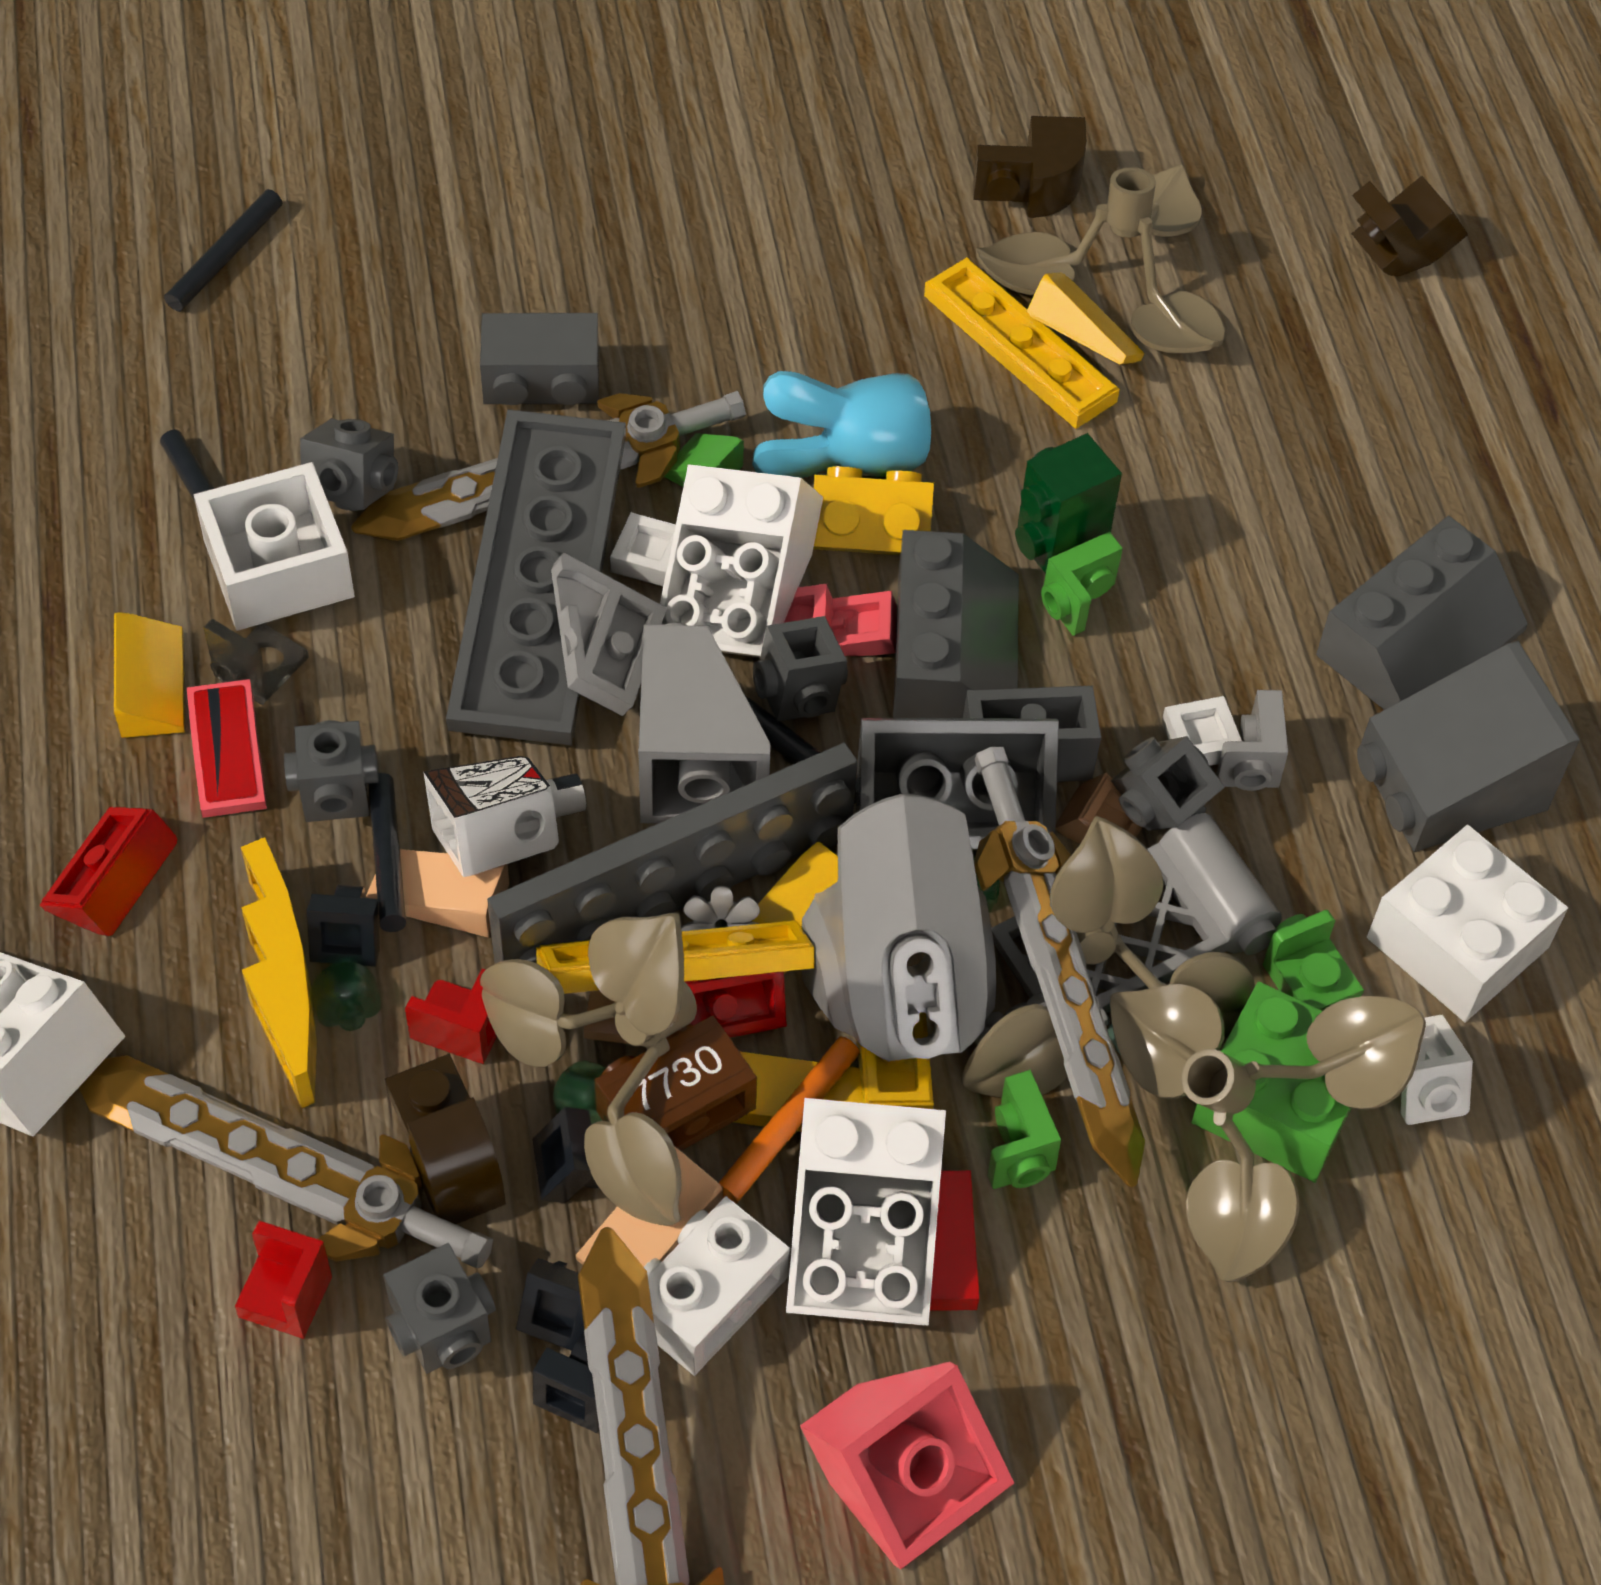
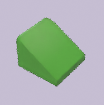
M696 433L679 450L676 463L664 477L684 487L688 464L740 470L743 466L744 441L735 436Z

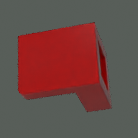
M481 969L471 990L444 980H437L434 982L425 1000L412 996L405 1007L410 1039L484 1064L497 1038L482 999L483 987L480 985V979L486 969Z
M258 1221L252 1233L258 1258L235 1304L238 1318L304 1339L332 1279L324 1242L263 1221Z

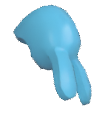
M778 371L769 376L763 385V398L766 407L773 415L808 426L822 427L824 430L818 436L802 439L769 440L759 444L754 449L752 465L757 473L805 478L827 470L828 467L842 466L863 470V476L886 477L887 471H912L926 461L931 442L930 408L919 380L910 374L892 373L861 379L837 389L800 373Z

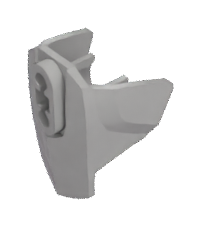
M912 794L895 795L865 807L837 828L838 880L826 890L815 894L812 903L802 918V929L814 946V968L801 970L805 986L834 1028L853 1036L861 1046L889 1062L909 1058L929 1059L942 1054L962 1053L984 1031L985 1020L995 1009L996 960L986 897L977 886L966 815L955 807L934 798ZM924 952L923 959L917 965L907 966V961L913 954ZM925 1012L929 1019L935 1022V1027L927 1037L914 1038L912 1032L915 1024L920 1021L919 1013Z

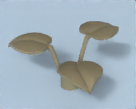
M1183 164L1154 175L1143 169L1132 167L1115 171L1110 178L1107 204L1097 205L1095 218L1078 249L1071 253L1070 247L1065 241L1044 232L1020 233L1001 239L988 247H976L977 260L995 281L1013 291L1034 295L1042 277L1046 273L1062 272L1075 282V271L1072 266L1082 263L1104 222H1108L1112 232L1121 237L1131 238L1141 234L1147 295L1151 303L1139 306L1133 311L1131 329L1134 335L1146 346L1167 353L1207 351L1214 346H1221L1224 341L1225 328L1222 319L1207 300L1187 291L1174 292L1163 299L1157 289L1151 233L1162 237L1178 236L1192 231L1201 221V204L1189 183Z
M1096 816L1091 822L1081 844L1057 874L1050 892V907L1061 924L1077 933L1087 964L1102 963L1116 952L1149 989L1167 985L1159 981L1125 945L1114 925L1115 922L1122 924L1138 922L1153 911L1163 891L1161 870L1148 849L1135 836L1120 826ZM1207 952L1186 960L1174 971L1170 979V984H1184L1195 987L1208 994L1216 1002L1224 1021V1038L1230 1035L1255 988L1253 976L1245 964L1236 957L1222 952ZM1031 1004L1020 1007L1000 1019L986 1033L969 1057L961 1078L965 1088L974 1093L1002 1098L1005 1077L1031 1070L1041 1095L1060 1085L1068 1076L1064 1067V1057L1048 1008L1040 1004Z
M668 913L651 917H620L609 920L599 926L589 941L588 957L590 971L600 992L615 1002L611 1005L580 1014L569 1015L563 1013L565 1001L563 987L552 973L537 963L522 959H509L487 968L481 975L480 985L483 987L482 999L490 1023L507 1051L526 1065L546 1067L559 1060L566 1050V1036L563 1028L575 1029L615 1017L618 1033L627 1043L634 1046L647 1047V1052L609 1105L607 1110L609 1121H598L587 1128L584 1141L586 1161L601 1191L626 1213L640 1220L658 1225L669 1226L681 1220L678 1208L681 1192V1169L672 1140L666 1131L650 1117L637 1112L628 1113L624 1116V1109L658 1057L670 1050L666 1038L690 1024L696 1016L697 1005L694 994L684 982V953L680 915L678 913Z
M1168 984L1139 991L1116 992L1111 995L1110 1008L1114 1036L1122 1059L1134 1080L1143 1089L1158 1097L1178 1099L1187 1095L1193 1102L1214 1111L1213 1122L1223 1129L1240 1156L1241 1164L1231 1160H1218L1206 1166L1192 1181L1187 1194L1186 1214L1189 1228L1194 1240L1212 1263L1220 1280L1235 1282L1267 1266L1276 1258L1291 1238L1299 1215L1300 1199L1291 1173L1285 1167L1275 1163H1262L1254 1166V1153L1233 1122V1115L1243 1111L1251 1103L1256 1090L1255 1080L1259 1078L1315 1079L1325 1075L1327 1090L1337 1102L1349 1108L1360 1110L1376 1109L1396 1099L1405 1090L1414 1074L1426 1027V1021L1421 1011L1394 998L1380 996L1348 998L1327 1007L1315 1018L1308 1028L1307 1044L1319 1063L1311 1066L1264 1065L1251 1061L1244 1064L1219 1051L1224 1040V1021L1220 1008L1205 992L1184 984Z

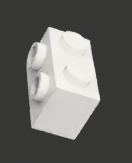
M727 1196L710 1213L706 1210H700L686 1223L679 1234V1244L662 1262L658 1258H654L644 1266L648 1275L657 1344L693 1376L706 1365L788 1278L790 1247Z

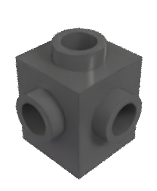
M331 418L300 438L301 465L313 462L327 500L335 502L338 508L350 511L364 510L394 488L398 475V462L394 457L393 433L373 429L368 422L363 420H337Z
M825 616L767 625L760 660L753 665V682L758 696L761 699H767L777 722L802 717L812 718L821 714L835 712L841 685H844L847 681V659Z
M327 720L315 725L294 726L296 752L284 753L285 778L288 791L299 790L305 821L314 822L370 816L368 784L379 783L377 753L375 745L363 746L359 721L340 722Z
M1188 736L1160 742L1151 737L1143 741L1125 755L1123 761L1127 767L1111 780L1121 794L1119 803L1125 814L1135 824L1145 827L1147 831L1179 827L1190 816L1205 813L1206 807L1204 805L1225 788L1210 768L1204 754L1193 745Z
M449 1242L383 1274L389 1304L394 1311L393 1314L385 1317L390 1333L403 1357L415 1352L426 1374L442 1366L446 1369L462 1366L474 1359L481 1352L482 1347L491 1342L487 1315L496 1311L492 1296L478 1272L467 1277Z

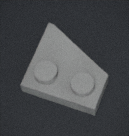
M563 553L553 564L551 573L568 688L623 716L633 707L641 685L644 625H661L667 608L570 555Z

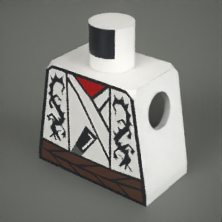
M511 757L424 772L432 830L463 877L475 875L554 849L559 843L556 817L586 810L584 788L577 773L545 780L528 757Z

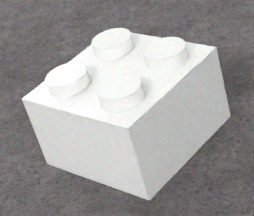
M313 462L193 494L203 539L236 631L355 597L348 552Z
M1467 824L1382 897L1367 939L1466 1023L1550 947L1568 907Z

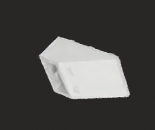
M688 464L660 604L667 608L661 625L682 623L688 626H708L721 652L760 658L766 626L784 623L796 590L812 556L823 496L799 477Z
M1 952L0 1123L34 1137L124 1039L125 1035L84 981Z
M811 1098L804 1099L786 1313L929 1325L946 1110Z

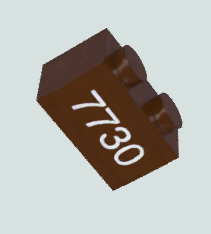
M712 1015L696 1025L688 1024L666 1038L670 1050L658 1057L627 1102L624 1116L628 1113L637 1112L650 1117L666 1131L673 1145L682 1151L755 1110L757 1076L722 1026ZM646 1052L637 1057L629 1055L617 1059L603 1071L600 1077L594 1079L596 1110L602 1121H609L607 1113L609 1105Z

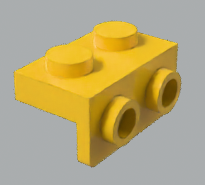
M828 467L827 475H814V489L823 496L813 549L900 555L903 530L931 531L934 483L921 482L922 474L912 471H887L886 479L862 478L863 470L858 468Z

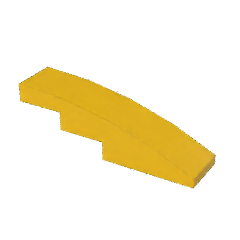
M264 837L241 847L248 880L258 898V901L243 906L241 909L249 941L260 961L242 969V974L250 1004L301 1107L305 1108L315 1103L317 1038L311 983L289 893L268 842Z

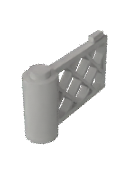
M1200 813L1190 816L1179 827H1172L1166 832L1159 843L1147 848L1161 870L1163 884L1166 887L1162 903L1158 902L1153 911L1148 915L1157 917L1152 940L1148 942L1120 936L1125 945L1134 954L1147 957L1145 966L1162 983L1170 981L1174 971L1183 962L1203 953H1224L1226 951L1238 953L1244 951L1246 955H1253L1269 946L1271 937L1277 931L1276 927L1281 922V912L1211 815ZM1172 897L1179 907L1170 905ZM1015 916L992 927L993 943L1029 998L1042 992L1028 955L1022 954L1012 940L1021 935ZM1166 920L1193 926L1203 940L1187 950L1159 944ZM1155 959L1164 961L1153 967ZM1105 960L1102 963L1096 964L1095 971L1087 970L1103 1020L1107 1026L1109 1025L1110 1018L1106 1013L1111 1011L1110 997L1113 993L1139 991L1149 988L1138 976L1128 980L1103 974L1107 961ZM1099 988L1108 990L1097 996Z

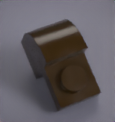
M1031 116L1027 146L977 145L973 200L1028 202V218L1052 215L1066 208L1074 201L1080 189L1087 143L1085 117Z
M1423 176L1419 177L1390 202L1383 197L1371 181L1352 195L1364 214L1357 219L1360 227L1351 234L1387 275L1403 276L1429 266L1468 236L1453 210Z
M450 1053L385 1078L387 1093L412 1148L414 1163L420 1175L422 1188L434 1215L453 1224H458L506 1205L502 1175L491 1139L474 1097H469Z

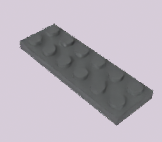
M507 410L446 715L448 731L572 745L581 694L569 689L567 685L551 569L555 561L563 553H566L602 573L626 440V423Z
M841 743L487 898L495 964L509 959H522L537 963L536 947H540V945L589 941L594 931L609 920L620 917H651L674 913L684 908L687 901L694 895L703 897L706 901H711V893L715 887L726 886L731 889L733 885L758 874H773L782 869L791 859L805 853L816 842L822 843L828 849L838 844L837 828L853 815L857 773L856 758L846 743Z

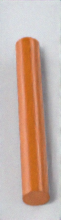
M842 1036L838 1037L718 1182L723 1189V1198L727 1196L735 1204L741 1200L801 1127L804 1099L823 1100L860 1055L858 1047L851 1040Z

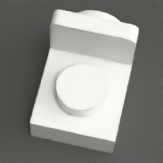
M1443 1015L1425 1017L1426 1027L1416 1068L1411 1080L1401 1094V1115L1408 1125L1464 1116L1470 1111L1473 1060Z

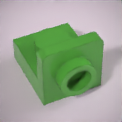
M1110 531L1048 559L1044 585L1041 590L1042 601L1050 616L1055 620L1060 619L1073 636L1085 631L1091 599L1100 597L1115 585L1123 548Z
M1323 910L1309 917H1306L1304 914L1294 915L1276 927L1277 931L1271 937L1263 962V967L1279 991L1322 1011L1339 1001L1361 997L1364 989L1330 940L1336 920L1329 910Z
M1031 1070L1005 1077L1001 1105L995 1107L997 1126L1005 1144L991 1150L987 1176L993 1189L1010 1184L1015 1188H1025L1041 1182L1050 1172L1056 1170L1061 1138Z

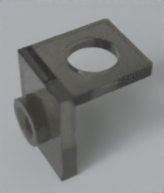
M211 619L203 627L211 659L210 667L214 676L222 683L250 679L254 700L261 705L309 658L307 649L264 623L259 624L246 638L214 619ZM272 647L281 651L284 655L282 663L274 670L265 671L260 648Z

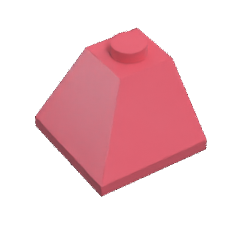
M952 1362L856 1384L800 1425L831 1487L893 1565L899 1569L904 1568L1014 1484L1010 1472L958 1366Z

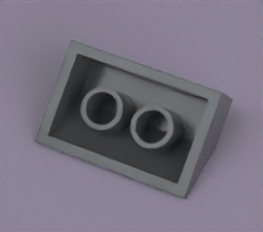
M1448 515L1329 611L1316 655L1385 710L1500 647L1511 643L1526 630L1528 623L1496 551Z
M903 530L898 573L893 718H963L967 690L1018 688L1019 574L964 533Z
M861 718L857 762L856 813L873 803L899 794L921 795L934 798L965 813L971 848L978 849L979 841L997 828L999 824L983 776L978 772L975 757L978 752L989 747H1004L1009 761L1007 767L1025 821H1038L1047 828L1048 833L1052 831L1055 834L1058 719Z

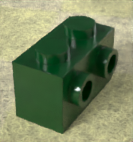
M1088 433L1058 447L1045 448L1032 459L1027 460L1015 537L1023 555L1029 560L1034 559L1045 574L1049 558L1109 531L1111 532L1122 472Z

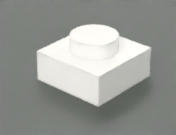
M631 512L610 556L611 572L664 586L676 524Z
M1224 696L1168 706L1164 709L1162 724L1168 740L1188 736L1193 745L1204 754L1210 766L1219 764L1223 743L1227 741H1242Z

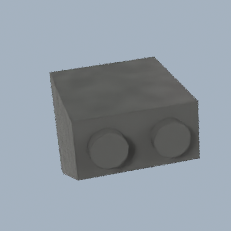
M1515 641L1500 647L1370 717L1361 745L1357 750V759L1363 776L1369 782H1374L1382 795L1391 825L1396 831L1403 832L1412 850L1417 852L1447 842L1467 824L1476 832H1480L1548 811L1580 739L1519 641Z

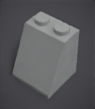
M682 623L644 625L638 751L640 823H661L770 775V741L708 626H688Z

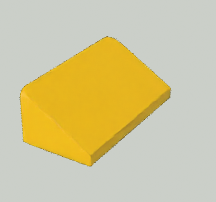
M114 613V713L121 738L185 732L184 632L182 626L130 613Z

